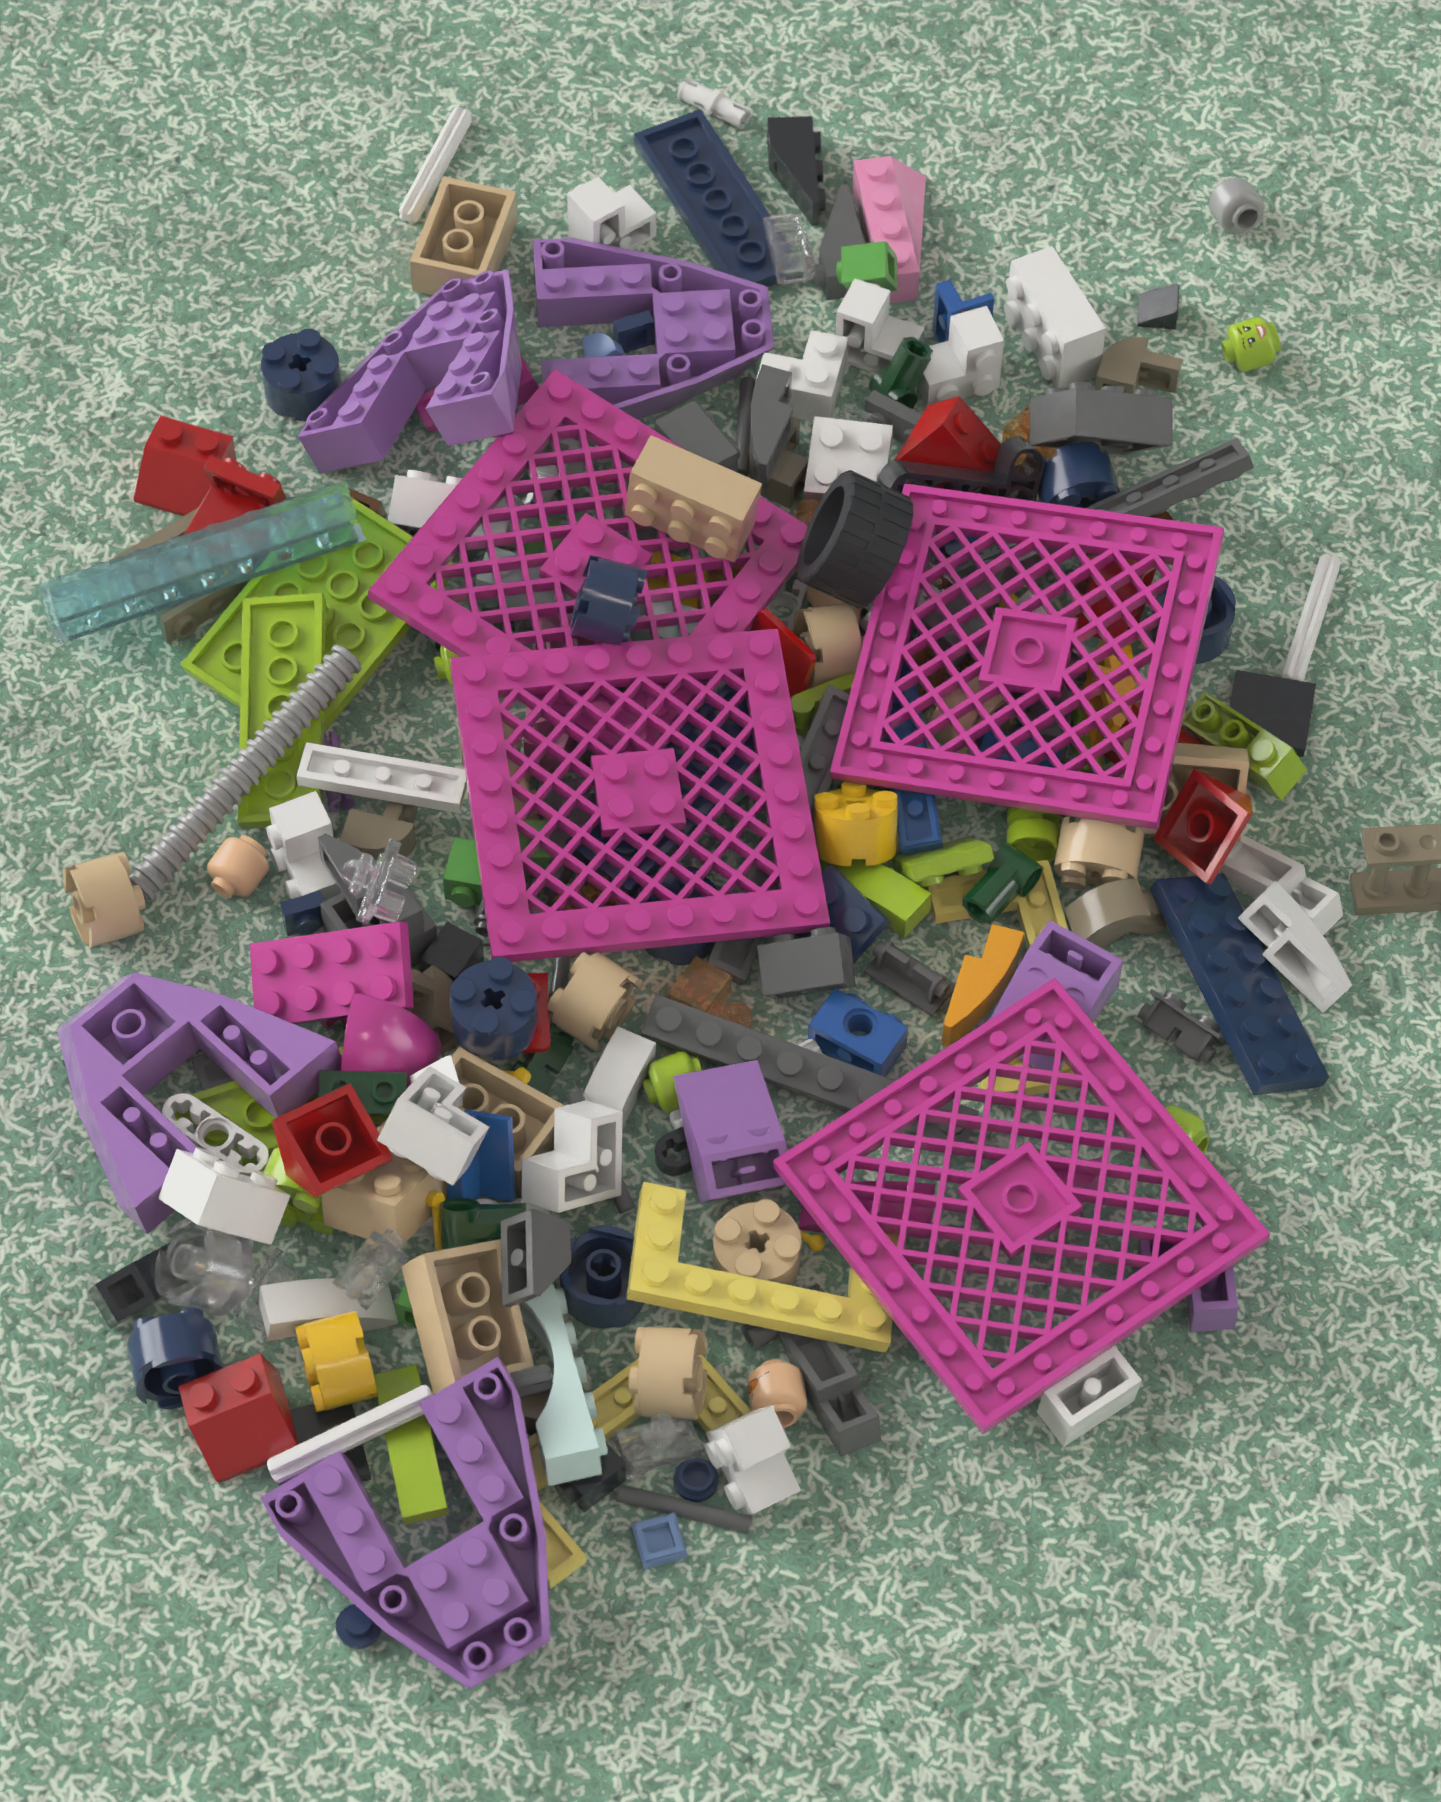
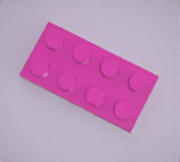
M399 921L250 944L254 1008L295 1025L348 1018L353 993L376 997L404 1009L414 1008L408 923Z

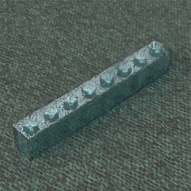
M344 480L336 484L325 485L318 490L297 497L287 498L280 503L259 510L248 511L242 516L221 523L210 524L204 529L183 536L172 537L157 545L134 550L127 555L110 561L99 562L89 568L68 575L57 576L51 581L39 584L48 622L59 643L62 644L365 541L366 538L355 503Z

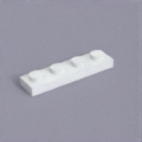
M306 742L297 773L298 786L455 813L461 812L467 789L465 769Z

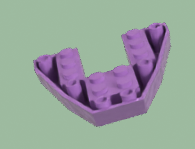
M574 238L533 240L538 327L610 324L614 320L621 319L626 315L638 314L649 310L654 320L656 354L541 360L542 383L556 369L639 420L668 410L738 377L763 357L764 352L768 353L774 348L769 293L766 286L689 261Z
M509 269L497 272L484 271L476 277L464 280L455 278L446 282L433 296L388 334L332 394L307 417V423L298 438L320 474L384 460L425 390L436 387L435 393L425 409L447 446L514 432L522 365Z
M132 973L119 978L56 1029L74 1103L120 1209L146 1234L150 1233L176 1211L158 1199L176 1150L180 1149L194 1153L197 1146L143 1096L201 1049L274 1118H277L302 1106L319 1092L320 1070L341 1071L342 1057L336 1041L222 994L139 973Z
M498 1357L419 1403L484 1521L408 1566L353 1463L340 1451L260 1497L280 1536L385 1633L469 1689L551 1641L547 1548L544 1523L520 1395L508 1368Z

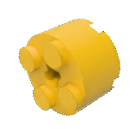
M848 781L841 784V789L816 794L814 796V834L818 857L823 861L840 866H852V859H865V866L881 864L892 859L896 854L898 795L892 791L867 789L866 784Z
M356 1311L334 1315L294 1327L299 1349L303 1356V1367L316 1413L377 1397L368 1351H366L363 1340L364 1335Z

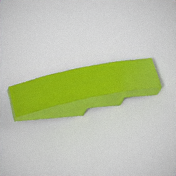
M417 1364L374 1374L379 1406L422 1386ZM423 1414L385 1433L404 1525L449 1515L431 1426Z

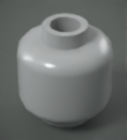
M1239 177L1229 178L1221 182L1213 190L1208 204L1213 217L1227 232L1233 234L1245 233L1256 227L1265 209L1263 198L1247 180Z

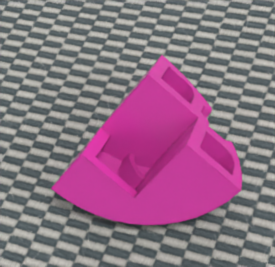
M353 993L346 1024L341 1071L407 1073L408 1088L411 1085V1075L439 1060L442 1051L439 1037L425 1021L410 1011L376 997Z

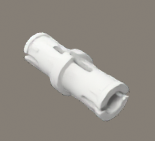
M689 77L685 78V82L682 81L679 86L677 98L704 111V115L709 118L714 116L740 130L744 128L742 123L747 124L750 121L752 109L725 96V92L718 88L712 90Z

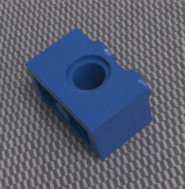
M834 988L808 1025V1039L815 1040L823 1054L884 1077L887 1076L907 1046L908 1027L899 1018L890 1013L883 1014L868 1006L859 996L852 993L846 994L837 988ZM855 1031H863L867 1033V1035L856 1036L852 1033Z

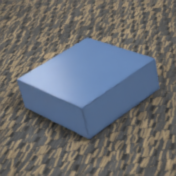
M675 1512L631 1524L632 1534L643 1570L687 1558L686 1548Z

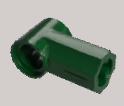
M914 337L903 338L888 367L879 370L870 380L869 390L871 392L875 390L913 409L919 399L915 388L931 360L930 356L933 350L926 342L919 341Z
M1007 843L994 855V859L988 866L987 873L963 897L962 906L968 911L969 916L978 923L991 925L1018 895L1024 897L1035 887L1043 873V866L1012 844Z
M452 1198L443 1201L440 1204L442 1249H451L501 1239V1221L525 1212L526 1203L479 1204L477 1200L471 1198Z

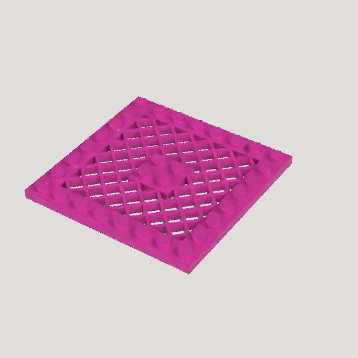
M554 369L516 414L514 432L499 435L368 590V599L459 657L531 651V649L524 646L528 644H535L536 650L545 649L543 642L564 640L565 647H574L572 639L581 637L570 635L571 629L567 614L573 613L578 589H581L583 580L587 579L582 577L589 555H594L647 570L646 578L666 576L668 588L649 590L647 579L645 580L642 593H638L636 605L643 604L646 616L638 617L634 630L631 629V631L649 629L651 640L660 639L657 628L677 625L679 637L745 632L752 627L757 615L756 612L770 604L795 572L801 543L808 525L760 496L755 525L745 543L747 553H740L735 563L724 558H700L697 546L666 537L665 532L656 529L658 539L638 541L636 529L651 528V526L639 525L626 515H624V518L605 520L602 509L622 506L623 514H625L627 500L625 481H629L630 472L651 435L677 447L680 446ZM579 439L581 449L561 451L559 440ZM587 439L596 444L597 447H589ZM551 441L553 452L541 453ZM611 458L613 469L594 472L592 460ZM620 460L630 465L631 467L622 468ZM584 462L586 473L566 475L564 464ZM556 465L558 476L538 478L536 467ZM528 469L530 480L518 481ZM617 483L618 494L599 496L597 484ZM589 486L591 497L571 499L569 488ZM561 489L563 500L543 503L541 491ZM533 492L535 504L515 506L513 495ZM505 496L507 507L494 509ZM594 510L595 518L585 513L576 523L574 512ZM566 513L568 525L548 527L547 515ZM538 517L540 528L520 531L518 519ZM510 520L512 532L492 534L491 522ZM482 524L484 535L471 537ZM627 531L629 539L618 532ZM564 538L555 551H553L551 540ZM543 541L545 553L525 555L523 543ZM754 543L760 546L756 551ZM515 545L517 556L497 559L495 547ZM487 548L489 560L468 562L467 550ZM689 549L691 560L671 561L669 550ZM660 551L663 563L650 565L653 555L651 552ZM458 552L460 563L447 565ZM744 566L733 579L731 567ZM541 567L539 570V577L541 579L530 580L528 568ZM520 569L522 581L502 583L501 571ZM722 569L724 581L705 583L703 571ZM694 572L696 584L677 587L676 574ZM492 573L494 585L473 587L471 575ZM463 576L465 588L445 591L443 579ZM434 580L436 589L430 586ZM553 590L556 602L535 605L533 593ZM562 592L575 600L564 601ZM525 594L527 606L507 608L505 596ZM721 594L711 607L708 596ZM497 597L498 610L478 612L476 600ZM700 597L702 609L682 610L680 599ZM468 601L470 611L457 602ZM672 601L674 613L654 615L652 603ZM559 615L561 627L540 629L539 617ZM530 619L532 631L512 633L510 621ZM502 622L503 632L491 624ZM699 622L688 636L686 624ZM593 641L594 645L602 644L601 642ZM710 679L697 681L705 686ZM660 683L657 685L665 690L670 683ZM682 685L673 694L675 698L687 706L697 696ZM641 689L632 698L633 701L646 710L656 700L646 692L642 694ZM588 690L574 692L583 697ZM599 693L591 704L606 714L614 705V702ZM547 694L533 696L541 701ZM558 697L550 706V708L563 717L574 707L561 697ZM665 705L655 715L669 726L679 717L678 714ZM623 709L614 720L629 730L638 719ZM581 713L573 724L588 734L597 722ZM647 725L638 734V737L651 746L662 736ZM605 729L596 740L612 750L621 739ZM629 745L623 753L638 751Z
M904 483L902 494L910 497L913 503L912 526L901 558L891 578L873 603L830 770L832 779L1158 830L1223 544L1224 528ZM965 536L979 539L970 544ZM956 539L963 549L946 559L939 548ZM1005 542L1019 544L1014 548L1010 549ZM995 544L1002 555L985 564L978 554ZM1045 547L1059 550L1050 555ZM1035 549L1042 561L1025 570L1018 559ZM1085 553L1097 554L1099 556L1090 561ZM932 554L939 564L927 571L930 555ZM1075 555L1082 566L1066 576L1058 565ZM1125 558L1140 561L1130 566ZM971 559L978 570L961 580L954 569ZM1115 561L1123 572L1106 582L1099 573V570ZM1165 564L1173 565L1172 571ZM1011 565L1018 575L1001 585L994 574ZM1155 566L1163 578L1146 587L1139 576ZM1050 570L1058 581L1041 591L1034 580ZM947 574L954 585L937 595L930 584ZM1091 576L1098 587L1081 596L1074 585ZM987 580L993 591L976 600L970 589ZM1131 582L1139 593L1121 602L1114 591ZM1026 585L1034 596L1017 606L1009 595ZM923 589L930 600L918 606ZM1167 590L1162 608L1155 597ZM1066 591L1074 602L1057 612L1049 601ZM962 595L969 606L952 616L945 604ZM1107 597L1114 608L1097 617L1090 606ZM1002 600L1007 608L996 607L992 621L985 610ZM1147 602L1155 614L1138 624L1130 612ZM1042 606L1047 614L1035 613L1032 611ZM938 610L945 621L928 631L921 622V619ZM1082 612L1090 623L1077 630V619L1072 617ZM978 616L985 626L972 635L967 636L961 625ZM1123 618L1130 629L1113 639L1106 627ZM914 625L921 636L909 642L912 626ZM1159 626L1154 645L1146 633ZM953 631L960 642L943 652L936 640ZM1098 633L1106 644L1089 654L1081 643ZM988 639L983 658L976 646ZM1139 639L1146 651L1129 660L1122 648ZM929 646L936 657L919 667L911 656ZM1074 649L1081 660L1069 667L1072 650ZM969 652L976 663L959 673L951 662ZM1114 654L1122 666L1104 675L1097 664ZM903 662H905L912 672L899 679ZM1150 663L1147 680L1145 681L1138 670ZM944 667L952 678L934 688L927 677ZM1089 669L1097 681L1080 691L1072 679ZM1130 675L1138 687L1121 697L1113 685ZM979 676V685L984 689L974 694L967 683ZM920 682L927 693L909 703L902 692ZM1065 685L1073 696L1055 706L1050 698L1061 699ZM960 688L967 699L954 708L949 709L942 698ZM1106 691L1113 703L1096 712L1088 701ZM1009 692L1023 693L1025 695L1014 700ZM1000 694L1007 706L990 716L982 704ZM895 697L902 709L890 716ZM1142 699L1137 719L1129 707ZM1040 700L1048 712L1031 722L1023 710ZM935 703L942 715L925 725L918 716V713ZM1081 706L1089 718L1071 728L1063 716ZM975 709L983 721L965 731L958 719ZM1121 712L1130 724L1112 734L1104 722ZM1015 715L1023 727L1006 737L998 725ZM911 719L918 730L900 741L893 729ZM1056 721L1064 733L1046 743L1039 731ZM951 725L958 736L940 746L933 735ZM1097 728L1105 739L1092 748L1087 749L1080 740V737ZM991 731L998 740V743L981 753L973 741ZM885 734L892 743L883 742ZM1134 736L1130 754L1128 755L1120 744ZM1031 737L1039 749L1022 759L1014 747ZM926 740L932 749L915 746ZM1072 743L1080 755L1062 765L1054 753ZM966 746L972 755L955 752ZM1113 749L1121 761L1103 771L1096 759ZM1006 752L1012 759V761L1000 760L996 758ZM1047 758L1054 768L1037 764ZM1088 765L1094 774L1078 772V770ZM1125 773L1124 778H1118Z
M778 629L621 642L620 646L599 644L451 658V675L491 959L504 957L511 962L576 956L582 952L587 954H594L596 952L606 953L767 937L780 934L807 933L813 929L830 926ZM711 679L706 686L697 680ZM721 682L737 691L736 695L729 702L714 693V690ZM660 683H670L665 690L657 685ZM681 685L697 695L688 706L673 696ZM629 686V688L624 693L620 692L615 688ZM640 689L656 699L647 710L632 700ZM588 690L583 697L574 692ZM599 693L614 702V705L606 714L591 704ZM547 694L541 701L533 696ZM558 697L574 706L565 717L550 708ZM499 698H505L499 705ZM745 698L749 716L737 708ZM517 700L532 710L523 721L508 711ZM704 702L720 711L712 722L696 712ZM664 705L679 715L671 726L655 716ZM623 709L638 719L629 730L614 720ZM581 713L597 722L588 734L573 724ZM540 717L556 726L547 737L532 728ZM728 718L744 728L736 738L720 729ZM502 722L514 730L506 741L504 740ZM687 722L703 732L695 742L679 733ZM646 725L662 735L653 746L638 737V734ZM605 729L621 739L612 750L596 740ZM564 733L579 742L570 754L555 744ZM751 734L753 736L755 752L743 745ZM522 737L538 746L529 758L513 748ZM710 738L727 748L718 759L702 749ZM669 742L685 751L677 763L674 748L664 749ZM629 745L638 751L623 753ZM587 749L596 754L591 756V769L579 761ZM546 753L562 763L553 774H550L537 764ZM734 754L751 764L742 775L726 765ZM507 758L520 767L511 778ZM693 758L709 768L701 779L684 769ZM569 770L585 779L576 791L560 781ZM757 771H759L762 790L750 782ZM528 773L543 783L534 795L519 785ZM717 774L734 784L724 796L708 785ZM679 780L691 788L683 800ZM593 786L596 805L584 797ZM551 790L567 800L558 812L543 802V799ZM740 791L757 801L748 812L732 802ZM699 795L716 805L707 816L690 806ZM513 796L525 803L524 807L516 815ZM575 806L591 817L582 828L566 818ZM764 807L768 826L756 819ZM534 810L549 820L540 832L524 822ZM723 811L739 821L731 833L715 823V820ZM685 817L698 826L689 837L679 831L685 829ZM598 824H600L602 838L612 837L605 845L590 835ZM557 827L573 837L564 849L548 839ZM747 828L763 838L754 850L738 839ZM705 832L722 842L713 854L697 843ZM518 833L531 841L522 853ZM653 833L647 841L637 835ZM664 836L680 846L671 858L655 847ZM622 840L639 850L629 862L613 851ZM580 844H583L597 854L587 866L572 856ZM770 845L772 846L774 863L762 856ZM539 848L555 858L545 870L530 860ZM729 849H732L746 859L737 871L720 860ZM688 852L704 863L695 875L679 864ZM646 857L651 858L662 867L653 879L637 868ZM604 861H607L621 871L611 883L595 872ZM563 864L579 875L569 887L553 876ZM753 865L770 876L761 887L745 877ZM712 869L728 880L720 891H717L703 881ZM524 871L537 879L527 891ZM670 873L686 883L678 895H675L661 885ZM628 877L644 887V890L635 900L619 889ZM587 881L602 891V894L593 904L577 893ZM778 882L779 890H771ZM545 885L560 895V898L551 908L535 897ZM735 886L739 887L744 892H746L730 894V892L735 888ZM694 890L704 896L688 898ZM652 894L662 900L646 902ZM610 898H612L620 904L615 906L604 907V905L610 900ZM568 902H570L572 905L578 908L575 910L562 911V909L568 904ZM529 908L532 909V910H533L534 912H536V913L530 914Z
M1056 978L1042 985L773 1160V1168L982 1434H985L1041 1396L1044 1391L1100 1356L1268 1242L1270 1232ZM1024 1054L1022 1066L1008 1065V1063ZM1031 1054L1055 1057L1053 1071L1029 1068ZM1061 1058L1074 1074L1059 1072ZM989 1076L987 1089L973 1088V1086ZM996 1076L1019 1079L1018 1094L994 1091ZM1033 1081L1050 1084L1049 1097L1042 1098L1024 1095L1026 1082ZM1057 1085L1081 1088L1079 1103L1056 1100ZM1088 1090L1101 1106L1086 1104ZM954 1099L952 1113L938 1111L939 1108ZM961 1099L984 1102L983 1116L959 1114ZM998 1104L1015 1107L1013 1121L989 1118L991 1105ZM1022 1108L1046 1111L1044 1126L1020 1123ZM1053 1112L1077 1116L1075 1130L1051 1127ZM1083 1117L1108 1120L1106 1135L1081 1131ZM1114 1121L1128 1138L1112 1136ZM926 1122L949 1125L947 1140L924 1137ZM918 1123L916 1136L901 1134ZM956 1127L980 1130L978 1145L954 1141ZM987 1131L1011 1134L1009 1149L985 1146ZM1018 1136L1042 1139L1040 1154L1030 1141L1016 1149ZM1048 1141L1073 1143L1071 1158L1046 1155ZM1079 1144L1104 1148L1102 1163L1077 1159ZM883 1146L881 1159L866 1157ZM890 1146L913 1148L912 1163L888 1160ZM1110 1149L1135 1152L1133 1167L1108 1164ZM921 1150L945 1153L943 1167L919 1165ZM952 1154L975 1157L974 1171L966 1172L950 1169ZM1141 1154L1155 1170L1139 1168ZM983 1159L997 1161L981 1172ZM847 1169L846 1179L844 1182L843 1179L839 1176V1174ZM855 1169L878 1172L876 1187L853 1184ZM1053 1169L1068 1171L1066 1185ZM1075 1172L1098 1175L1097 1191L1073 1187ZM886 1173L909 1176L907 1191L883 1188ZM1106 1177L1131 1180L1129 1195L1104 1192ZM916 1178L940 1181L938 1196L914 1193ZM1137 1181L1162 1185L1160 1200L1135 1196ZM947 1182L963 1184L958 1187V1196L961 1199L945 1197ZM1168 1186L1182 1203L1166 1201ZM858 1198L873 1200L871 1215ZM881 1201L904 1204L902 1220L878 1216ZM1080 1202L1095 1204L1093 1219L1077 1217L1082 1213ZM1102 1205L1127 1208L1125 1223L1100 1220ZM919 1206L935 1209L933 1224L909 1221L911 1207ZM1133 1209L1158 1213L1156 1228L1131 1225ZM942 1211L966 1213L964 1229L940 1225ZM1164 1214L1189 1217L1187 1233L1162 1229ZM973 1215L987 1232L971 1230ZM1196 1219L1202 1228L1193 1234ZM1060 1228L1058 1243L1042 1240ZM1066 1229L1091 1232L1089 1247L1064 1244ZM883 1230L900 1232L897 1248ZM907 1234L931 1237L928 1253L904 1249ZM1097 1234L1122 1236L1120 1252L1097 1249ZM938 1238L961 1241L960 1256L935 1254ZM1129 1238L1154 1241L1152 1257L1127 1253ZM1160 1242L1177 1244L1158 1257ZM969 1243L993 1246L991 1262L966 1258ZM1000 1248L1010 1260L1024 1252L1022 1267L998 1263ZM1031 1252L1055 1255L1053 1271L1029 1268ZM1062 1257L1087 1260L1085 1276L1060 1272ZM1093 1261L1118 1265L1116 1280L1091 1277ZM909 1263L926 1265L924 1280L919 1277ZM1125 1266L1142 1268L1123 1281ZM933 1267L957 1270L955 1286L932 1283ZM964 1271L987 1274L986 1291L962 1287ZM995 1276L1020 1279L1018 1294L993 1292ZM1034 1281L1051 1284L1049 1300L1024 1296L1026 1282ZM1058 1285L1083 1289L1080 1305L1056 1301ZM1089 1290L1106 1292L1087 1305ZM935 1296L952 1299L950 1314ZM959 1300L984 1303L982 1318L975 1319L957 1316ZM991 1305L1015 1308L1013 1324L988 1321ZM1022 1309L1047 1313L1045 1328L1020 1325ZM1053 1314L1070 1316L1051 1329ZM962 1330L979 1332L977 1348ZM986 1333L1011 1337L1008 1353L984 1350ZM1018 1338L1034 1340L1015 1354ZM988 1363L996 1364L998 1366L992 1369V1367Z

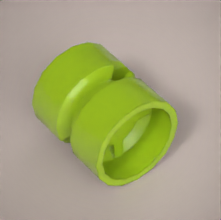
M1007 806V825L1009 827L1007 828L1006 844H1012L1036 862L1048 860L1050 863L1055 860L1060 835V828L1058 827L1060 825V814Z

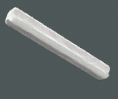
M460 106L453 109L399 208V216L402 221L415 224L420 219L472 122L470 110L463 109Z
M1328 553L1320 556L1281 678L1298 681L1304 680L1340 569L1341 561L1337 556H1331Z
M422 1385L270 1458L267 1461L268 1470L276 1483H282L338 1451L344 1453L423 1415L424 1412L419 1403L431 1397L433 1393L427 1385Z

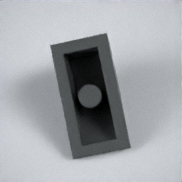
M533 1209L501 1221L502 1306L512 1307L540 1296L571 1264L570 1221Z

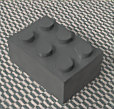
M1088 382L1069 383V389L1048 388L1045 395L1030 398V444L1039 447L1060 448L1072 443L1091 442L1097 444L1102 452L1106 450L1108 454L1129 455L1172 446L1173 398L1157 397V391L1150 389L1134 390L1133 394L1125 393V387L1104 386L1101 387V390L1093 389V384Z

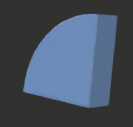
M592 333L581 338L585 358L625 355L621 345L606 334Z

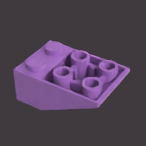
M1049 920L1026 952L990 1019L1053 978H1056L1088 1018L1094 1022L1119 986L1123 960ZM1024 1054L1017 1057V1059L1023 1062ZM1031 1054L1029 1066L1035 1069L1053 1071L1055 1057ZM1061 1058L1060 1069H1061V1068L1063 1067V1065L1065 1064V1062H1064V1060H1063L1062 1058Z
M758 1060L673 1076L699 1204L787 1186L773 1168V1160L787 1152V1146Z

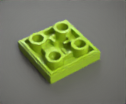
M967 836L943 843L944 848L894 856L892 863L896 872L913 882H919V886L925 887L943 882V875L958 871L960 876H966L984 870L982 864L992 862L994 856L990 844Z

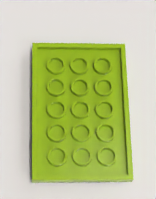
M330 484L180 664L183 671L240 709L243 598L323 593L326 599L325 655L332 654L331 649L334 645L343 646L359 660L362 667L359 673L352 674L353 680L350 683H344L345 689L342 692L337 691L335 693L337 697L333 702L328 700V708L324 711V732H326L412 627L368 599V590L413 536ZM451 578L443 579L444 586ZM435 580L430 585L434 589H436Z

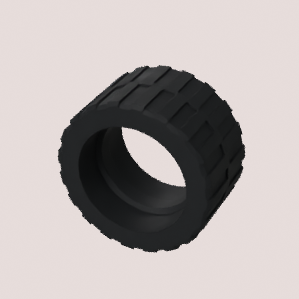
M852 470L840 474L823 495L806 529L797 559L796 572L798 580L809 587L856 608L868 606L882 592L884 586L891 578L907 543L914 512L910 497Z

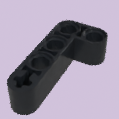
M1014 436L1006 439L1001 444L993 472L899 460L892 461L882 468L879 474V483L902 493L904 483L935 487L937 484L945 482L943 489L970 493L975 488L982 486L979 494L1008 498L1012 492L1018 491L1015 499L1036 501L1044 469V459L1042 454L1025 438ZM1027 453L1026 459L1021 464L1015 465L1017 458Z

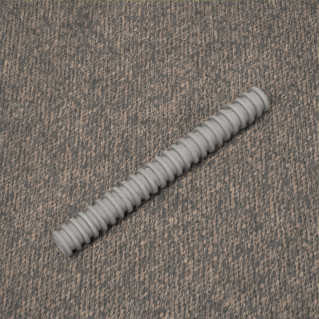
M334 645L331 649L332 654H326L323 657L324 663L317 664L314 667L316 672L314 674L309 673L306 676L307 682L299 683L297 686L299 691L297 693H290V701H283L281 703V711H274L272 713L273 719L271 721L266 720L263 723L264 729H258L255 732L256 738L254 740L249 739L246 742L247 748H240L237 752L239 757L237 759H230V767L228 769L225 767L221 769L220 773L222 776L212 779V787L206 786L203 789V797L197 796L194 799L196 804L194 806L189 805L186 808L187 814L185 816L180 815L177 818L178 824L176 826L171 825L168 828L170 833L168 835H161L159 838L161 843L159 845H152V853L150 855L145 853L142 856L144 862L134 865L135 871L129 876L132 886H140L145 900L153 901L155 899L154 893L156 891L161 892L164 889L163 883L165 881L170 882L173 879L172 873L174 871L179 872L182 869L180 864L182 862L187 863L190 860L189 854L191 852L197 853L199 850L198 844L200 842L206 843L208 840L206 835L208 833H215L217 830L215 825L217 823L222 825L225 822L223 816L233 813L234 809L232 807L234 804L239 806L242 803V795L248 796L251 793L250 787H256L260 782L258 778L260 776L265 777L268 774L267 768H273L277 764L275 759L277 757L282 758L285 755L284 749H291L294 745L292 740L294 738H301V730H308L311 724L309 721L311 719L317 720L320 716L319 710L325 711L328 708V700L333 702L337 697L335 693L337 691L342 692L345 689L344 683H350L353 680L352 674L359 673L362 670L359 660L343 646Z

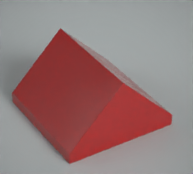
M1193 769L1153 840L1205 883L1212 884L1253 815L1251 798L1198 769Z
M351 1083L285 1113L272 1121L286 1176L315 1198L393 1160V1156L387 1146L377 1141L380 1134Z

